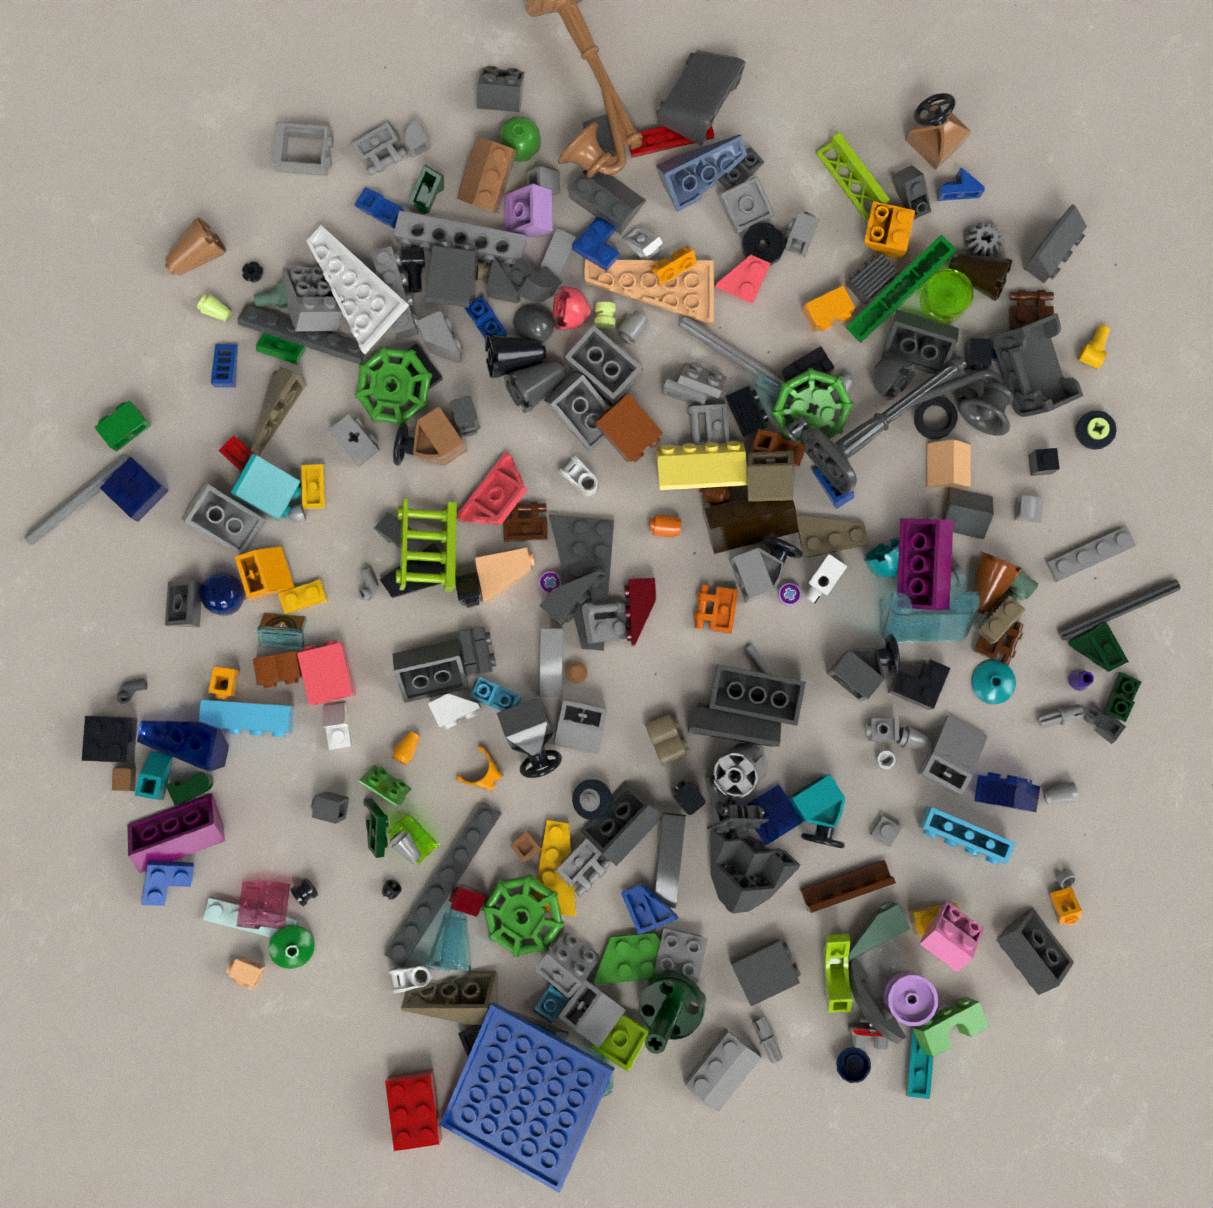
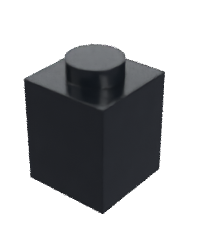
M970 338L965 343V362L967 364L965 369H971L972 372L988 369L992 364V339Z
M1057 448L1036 449L1028 455L1031 476L1050 475L1060 469Z

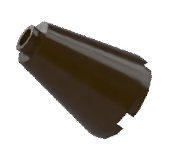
M958 254L957 257H952L949 269H951V275L991 300L997 301L1007 281L1006 277L1010 273L1013 260L1001 257Z

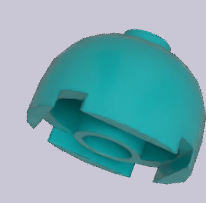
M899 538L891 539V544L886 546L881 543L865 555L866 559L864 561L867 567L876 576L883 578L891 577L892 579L898 577Z

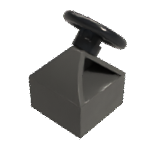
M892 634L887 636L885 649L862 647L843 653L827 672V675L859 701L868 700L885 679L882 666L888 667L889 674L894 679L900 674V654L895 636Z
M539 697L497 713L503 733L511 749L528 755L520 765L519 770L522 776L526 778L542 777L554 771L561 764L562 755L558 751L544 749L553 736V731ZM547 756H553L555 759L549 760ZM531 763L532 766L526 770L527 766Z

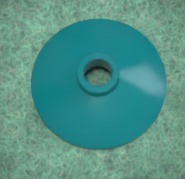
M993 660L984 662L975 669L971 684L975 695L981 701L987 704H1001L1013 695L1016 679L1009 666L1000 663V661ZM993 678H997L999 680L998 686L993 685Z

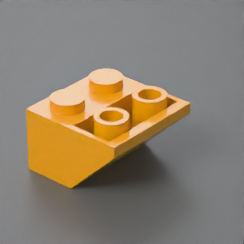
M873 201L864 244L878 254L883 253L884 256L902 260L907 251L915 210Z
M282 546L257 549L235 556L247 599L256 601L295 588Z

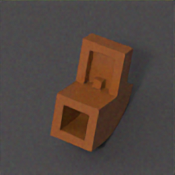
M758 429L752 446L754 452L793 451L794 466L797 467L800 466L806 449L803 443L785 440L778 433Z

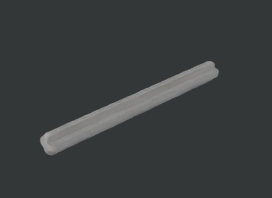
M687 316L681 320L680 328L780 392L783 381L787 382Z
M122 455L24 536L25 540L31 546L39 542L133 464L131 459L127 455Z

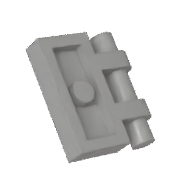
M388 122L351 143L363 164L370 160L372 161L373 165L366 168L370 176L377 172H383L385 167L392 163L400 162V158L407 155L404 147L398 150L394 149L393 146L400 142ZM388 151L390 155L381 160L378 159V155Z
M583 838L554 871L568 886H572L577 881L579 886L574 890V893L581 897L585 892L591 890L592 884L599 877L602 878L604 876L605 870L610 866V863L606 859L598 863L596 860L602 853L587 838ZM591 867L593 871L585 878L583 874Z

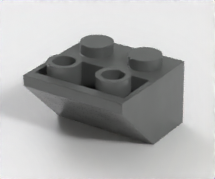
M496 66L482 68L477 83V108L519 112L522 104L525 72L517 68L502 70Z

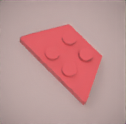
M507 451L457 513L456 519L458 521L501 525L527 492V488L514 460Z

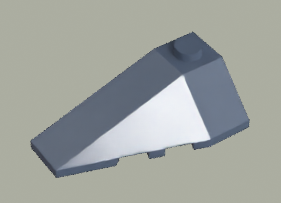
M739 134L675 156L657 165L656 168L662 185L678 212L701 199V195L709 187L715 186L717 184L716 181L723 174L729 173L747 156L742 137Z

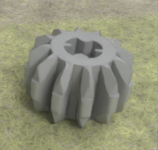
M980 222L976 225V228L972 227L970 229V235L966 237V241L969 242L967 249L974 250L972 255L978 253L980 256L993 257L994 253H999L1001 250L1000 246L1003 245L1004 240L1000 239L1003 232H996L997 225L992 228L990 227V222H986L984 226Z

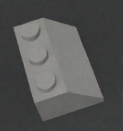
M726 1028L684 1080L685 1087L704 1103L720 1111L762 1057Z

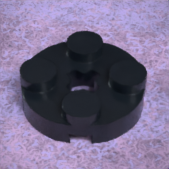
M770 223L754 224L745 233L742 240V252L746 258L753 255L771 263L770 266L780 260L785 249L783 233ZM761 240H765V243L769 244L766 249L758 247Z

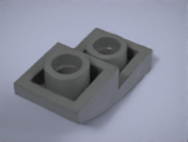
M751 146L746 149L747 156L729 173L723 174L718 179L726 190L745 182L764 164V161Z
M387 512L373 529L388 543L392 542L400 550L401 520ZM407 539V551H416L424 540Z

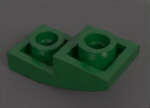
M1119 672L1104 713L1126 722L1135 702L1133 700L1141 685V681Z

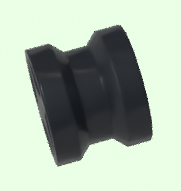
M304 878L299 886H293L290 889L294 898L303 907L308 904L309 899L318 896L317 890L307 878Z

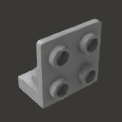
M564 930L534 970L567 998H570L586 980L598 962L599 957L568 930Z

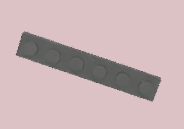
M248 304L245 305L237 318L238 325L359 365L365 356L357 340L330 331L295 332L291 318Z

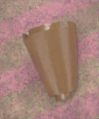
M198 217L191 223L165 258L167 262L165 266L171 274L174 275L176 273L180 276L226 253L227 249L217 234H213L209 230L211 227L203 219Z

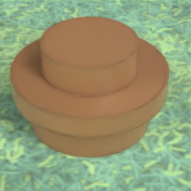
M572 662L566 668V677L572 683H581L587 677V668L581 662Z

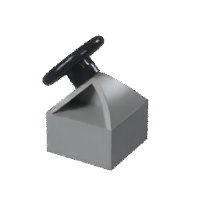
M766 535L762 537V542L771 548L770 554L760 548H756L734 556L730 565L745 603L770 595L782 577L787 556L801 558L803 556L802 551L782 539Z

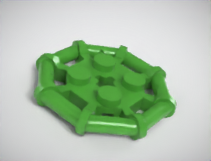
M383 346L380 351L366 362L360 363L355 398L361 402L373 422L381 421L400 425L403 422L406 423L423 408H427L432 374L426 370L416 356V351ZM390 357L402 358L403 360L401 364L391 363ZM383 360L384 364L379 370L374 371L371 369ZM410 363L419 375L413 376L407 367ZM368 374L371 375L370 389H366ZM395 380L397 388L391 392L388 383H392ZM416 382H421L419 398L414 396ZM372 395L376 398L378 403L376 407L372 405L367 398L368 396ZM410 400L415 403L403 413L402 406L407 405ZM384 407L394 408L395 415L382 413Z
M808 368V371L787 382L783 381L781 383L782 387L774 409L771 410V414L776 418L785 440H792L783 429V426H788L784 417L786 414H791L793 420L798 418L797 415L801 413L809 424L817 429L828 424L831 429L823 432V434L829 439L838 434L842 435L850 410L854 407V402L850 400L842 383V378L839 375L833 376L815 371L813 368ZM818 380L828 384L825 388H820L814 385V382ZM808 381L807 386L797 391L794 389V387ZM834 389H836L840 398L839 401L835 402L830 394ZM789 393L792 395V402L789 407H784ZM810 403H813V405L818 404L815 412H807ZM835 409H841L838 420L835 423L832 420L835 415ZM802 434L797 438L796 442L801 443Z
M527 874L524 877L508 880L500 879L497 881L496 888L486 904L482 905L490 941L494 940L513 953L514 957L540 951L547 952L560 928L564 927L557 899L558 893L534 879L531 874ZM524 886L523 892H518L517 894H511L509 890L510 888ZM533 888L545 897L539 900L530 894V889ZM501 895H503L506 900L502 907L495 906ZM548 902L550 905L552 918H546V909L544 905H546ZM517 912H526L528 920L520 921V916ZM494 914L499 915V918H501V927L498 929ZM544 925L549 926L550 929L545 937L542 938L539 934L540 930ZM505 932L506 934L515 939V943L511 942L501 934ZM526 938H533L535 941L533 944L522 946V940Z

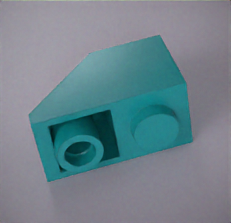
M150 752L139 774L135 796L164 800L167 789L165 785L168 784L173 755Z

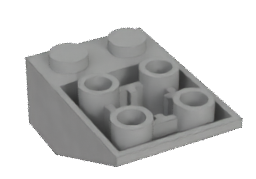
M283 267L289 315L295 332L337 331L342 311L331 291L328 281L323 275L321 267Z
M948 715L917 774L955 795H963L974 774L988 736Z

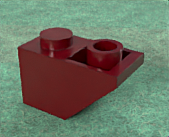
M462 884L459 888L455 887L448 901L452 903L451 909L477 917L487 894Z

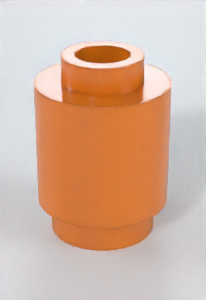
M655 514L654 518H650L649 531H652L653 536L674 538V536L680 535L681 519H676V516Z

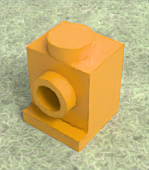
M213 666L209 693H213L215 698L228 700L229 696L235 697L240 671ZM225 680L228 681L227 688H223L222 683Z

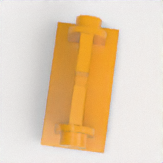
M683 246L681 249L670 254L673 261L670 262L665 257L659 262L654 263V267L651 270L655 276L657 275L660 285L672 280L675 276L697 264L693 249H690L689 246L686 248Z

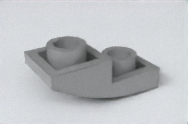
M557 228L539 269L543 270L547 267L559 278L572 250V244L577 237Z

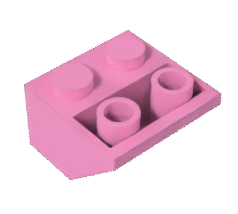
M946 901L926 928L920 945L958 972L973 959L984 928Z

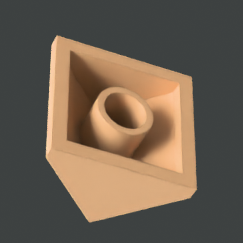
M954 439L927 443L926 487L970 488L971 444Z

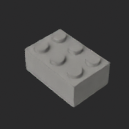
M594 325L564 357L565 364L574 372L583 374L593 388L612 405L641 376L643 370L640 364Z

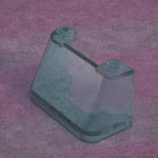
M979 592L962 593L955 598L956 602L949 610L912 611V603L907 595L888 593L879 599L881 636L886 641L887 636L892 634L895 636L897 643L964 640L970 633L979 608Z

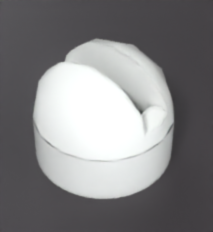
M890 751L881 752L877 759L878 765L882 769H891L896 761L895 755ZM890 757L892 759L885 765H882V762Z

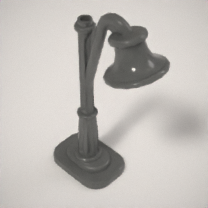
M962 357L951 358L949 364L883 413H875L873 418L856 427L837 442H832L816 427L809 426L802 432L801 443L806 446L805 453L833 486L842 494L848 495L854 490L857 483L856 474L848 459L869 444L883 430L887 431L889 424L911 407L981 380L985 383L983 395L978 399H964L959 404V412L964 420L975 429L985 434L1002 436L1008 433L1010 429V423L1004 412L1006 406L1013 403L1014 396L1005 386L1003 378L993 370L983 369L968 374L964 370L967 364Z

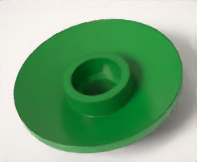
M297 925L280 928L273 934L269 942V955L272 961L286 969L303 966L310 960L314 952L312 935L308 930ZM293 947L296 949V951L294 953H289L288 949Z

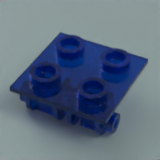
M780 785L775 786L747 804L758 805L763 808L764 816L762 819H769L768 822L761 824L760 828L755 829L765 846L803 823Z

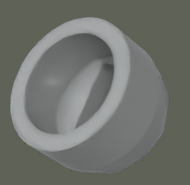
M301 503L292 506L289 511V518L294 522L306 520Z
M1064 868L1063 871L1059 870L1056 875L1057 882L1062 888L1071 887L1077 881V877L1070 869Z

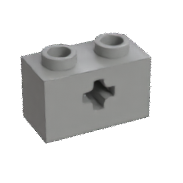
M347 414L328 431L357 466L360 467L379 452L375 446L378 442L371 433L366 435L363 432L362 428L365 426L357 417L352 419ZM353 436L359 439L357 443L352 440Z

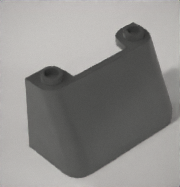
M699 50L695 53L691 52L686 61L687 66L665 102L662 100L656 110L659 113L657 123L702 146L707 138V130L712 127L714 119L728 95L738 87L746 61L734 56Z
M1057 313L1010 329L994 337L993 345L1006 386L1014 396L1013 408L1021 417L1052 411L1083 396L1080 384L1075 378L1063 377L1051 338L1057 336L1061 331V323Z

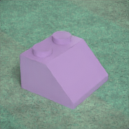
M531 184L504 195V231L523 234L526 237H539L552 232V190Z

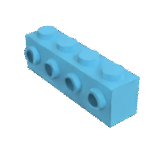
M926 807L918 826L924 829L923 834L934 839L937 835L945 838L944 843L953 847H957V844L966 847L964 851L971 855L977 856L978 853L985 855V860L995 865H998L999 862L1008 864L1016 844L1013 841L933 807Z

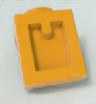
M1072 887L1050 893L1049 897L1058 915V924L1072 925L1078 922L1082 909Z

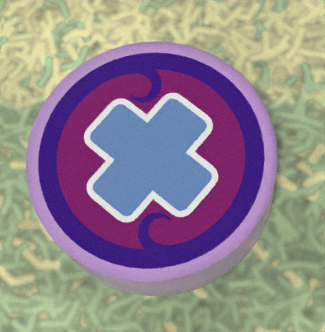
M551 571L544 573L539 580L540 588L543 592L550 594L554 588L561 586L559 575Z
M793 583L783 585L778 592L780 602L787 606L796 604L801 597L799 587Z

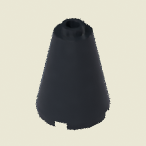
M493 334L486 336L485 352L488 351L486 363L491 378H499L505 376L508 372L540 364L546 358L545 345H542L540 341Z

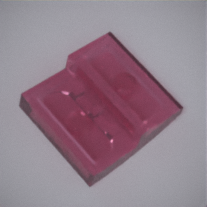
M266 881L243 882L236 926L252 929L268 927L283 930L286 924L290 884Z

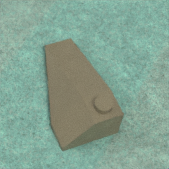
M281 366L278 371L275 370L270 376V383L268 384L251 451L259 457L306 387V384L297 373Z
M497 971L469 972L466 977L459 979L451 977L447 978L448 981L436 985L428 983L426 986L405 992L401 1006L402 1011L470 1025H482L490 1005L493 1002L498 1004Z

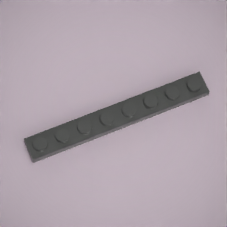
M482 802L384 955L402 967L405 965L496 824L501 813Z

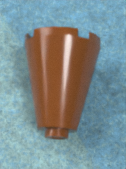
M981 551L978 557L969 604L973 605L972 610L983 615L985 611L990 612L1020 574L1022 568Z

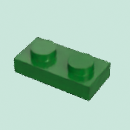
M263 333L256 344V351L297 365L305 352V346Z

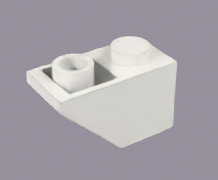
M446 694L428 703L439 727H445L446 730L458 725L457 720L463 717L468 720L478 715L477 710L481 709L478 703L451 694Z

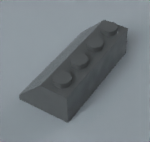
M716 664L709 708L798 726L806 682Z
M698 702L697 706H692L688 733L769 747H780V722L710 709V704Z

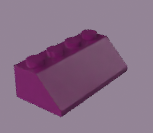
M900 518L896 608L949 610L954 520Z
M212 793L127 825L128 857L139 873L146 871L147 861L171 862L225 841L224 825Z

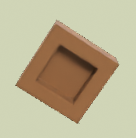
M526 831L510 845L523 863H527L542 850V847L529 831Z

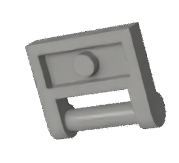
M727 404L700 405L687 408L688 415H690L693 444L704 445L708 442L722 444L730 441ZM699 414H705L706 442H701Z
M622 600L608 604H583L582 613L588 644L627 639L624 618L625 603ZM613 612L614 618L594 619L595 613Z

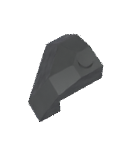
M712 829L710 832L711 878L718 899L731 913L749 912L769 900L799 869L800 864L787 851L780 848L771 850L764 847L765 842L750 836L747 840L735 833V830H729L726 833H716V830Z

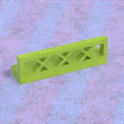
M840 132L832 137L829 144L817 151L816 155L865 221L869 219L870 212L867 213L862 207L863 200L884 204L889 203L890 199ZM833 149L837 154V161L828 160L824 153ZM838 167L847 168L850 172L849 178L840 177L837 173ZM851 183L860 185L862 188L861 195L851 192Z

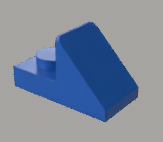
M960 168L956 174L957 184L955 182H947L941 185L937 192V201L980 198L985 188L967 171Z

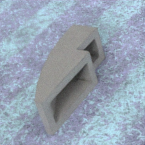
M541 628L540 696L562 697L563 629Z

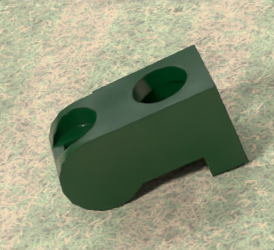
M197 773L189 781L181 785L179 781H173L165 786L174 805H181L211 790L214 781L208 773Z

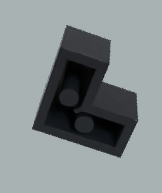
M931 659L926 660L918 678L900 671L899 676L893 679L888 693L927 710L934 709L951 668Z

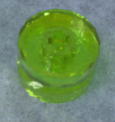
M945 269L937 272L929 279L920 295V306L923 313L928 319L943 324L955 322L964 314L973 300L971 281L965 274L957 270Z

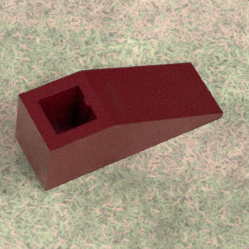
M655 578L629 579L628 585H624L625 598H629V606L625 607L626 620H630L631 628H626L627 642L631 641V647H635L656 602Z

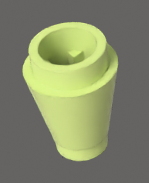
M205 293L197 305V309L201 310L202 314L223 320L224 322L228 320L232 312L212 294L207 295Z

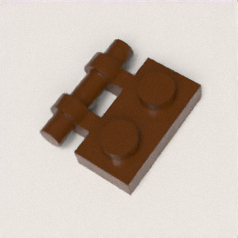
M1026 290L1010 292L1009 300L1017 301V306H1010L1009 329L1054 314V306H1045V301H1053L1054 292H1046L1045 290H1037V292H1026ZM1026 301H1036V306H1026Z
M533 501L531 504L517 503L510 512L512 513V518L503 521L504 542L548 540L547 517H538V512H547V504L538 503V501ZM531 512V518H519V513Z
M1015 622L1014 628H1009L997 642L992 644L979 635L973 652L993 660L996 659L999 652L1003 655L1000 663L1009 665L1011 658H1014L1016 654L1015 647L1017 642L1022 638L1024 624ZM1005 634L1010 636L1006 647L1001 645Z

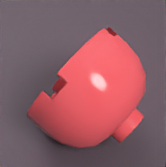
M561 286L558 289L562 291L560 294L555 295L553 304V316L557 318L558 322L554 326L557 330H574L584 323L586 317H589L590 305L587 304L586 297L578 289Z

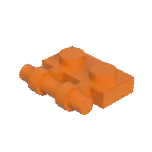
M701 585L700 593H697V600L699 601L697 612L694 613V619L696 620L694 628L703 629L704 621L711 622L709 631L732 634L738 590L716 587L715 595L709 594L710 586ZM707 602H714L712 614H706Z

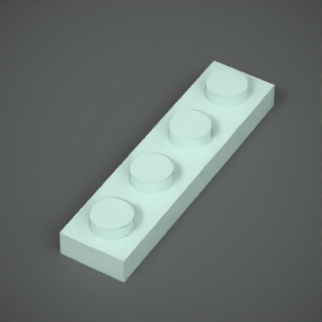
M213 897L208 899L203 917L205 921L267 937H272L280 928L296 925L297 919Z

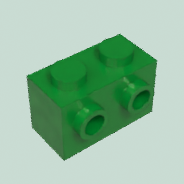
M128 401L118 405L116 411L111 415L102 417L94 428L107 445L117 452L151 425L136 405Z

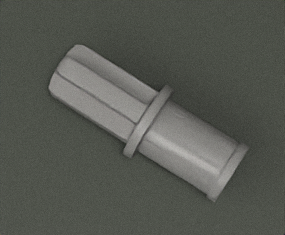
M1076 704L1064 709L1057 708L1054 712L1040 715L1037 720L1041 728H1046L1057 724L1065 725L1068 721L1083 718L1084 714L1082 713V707Z
M765 1016L753 1021L752 1025L760 1039L759 1043L760 1045L763 1044L770 1061L776 1063L782 1060L783 1056L774 1039L776 1036L772 1034Z

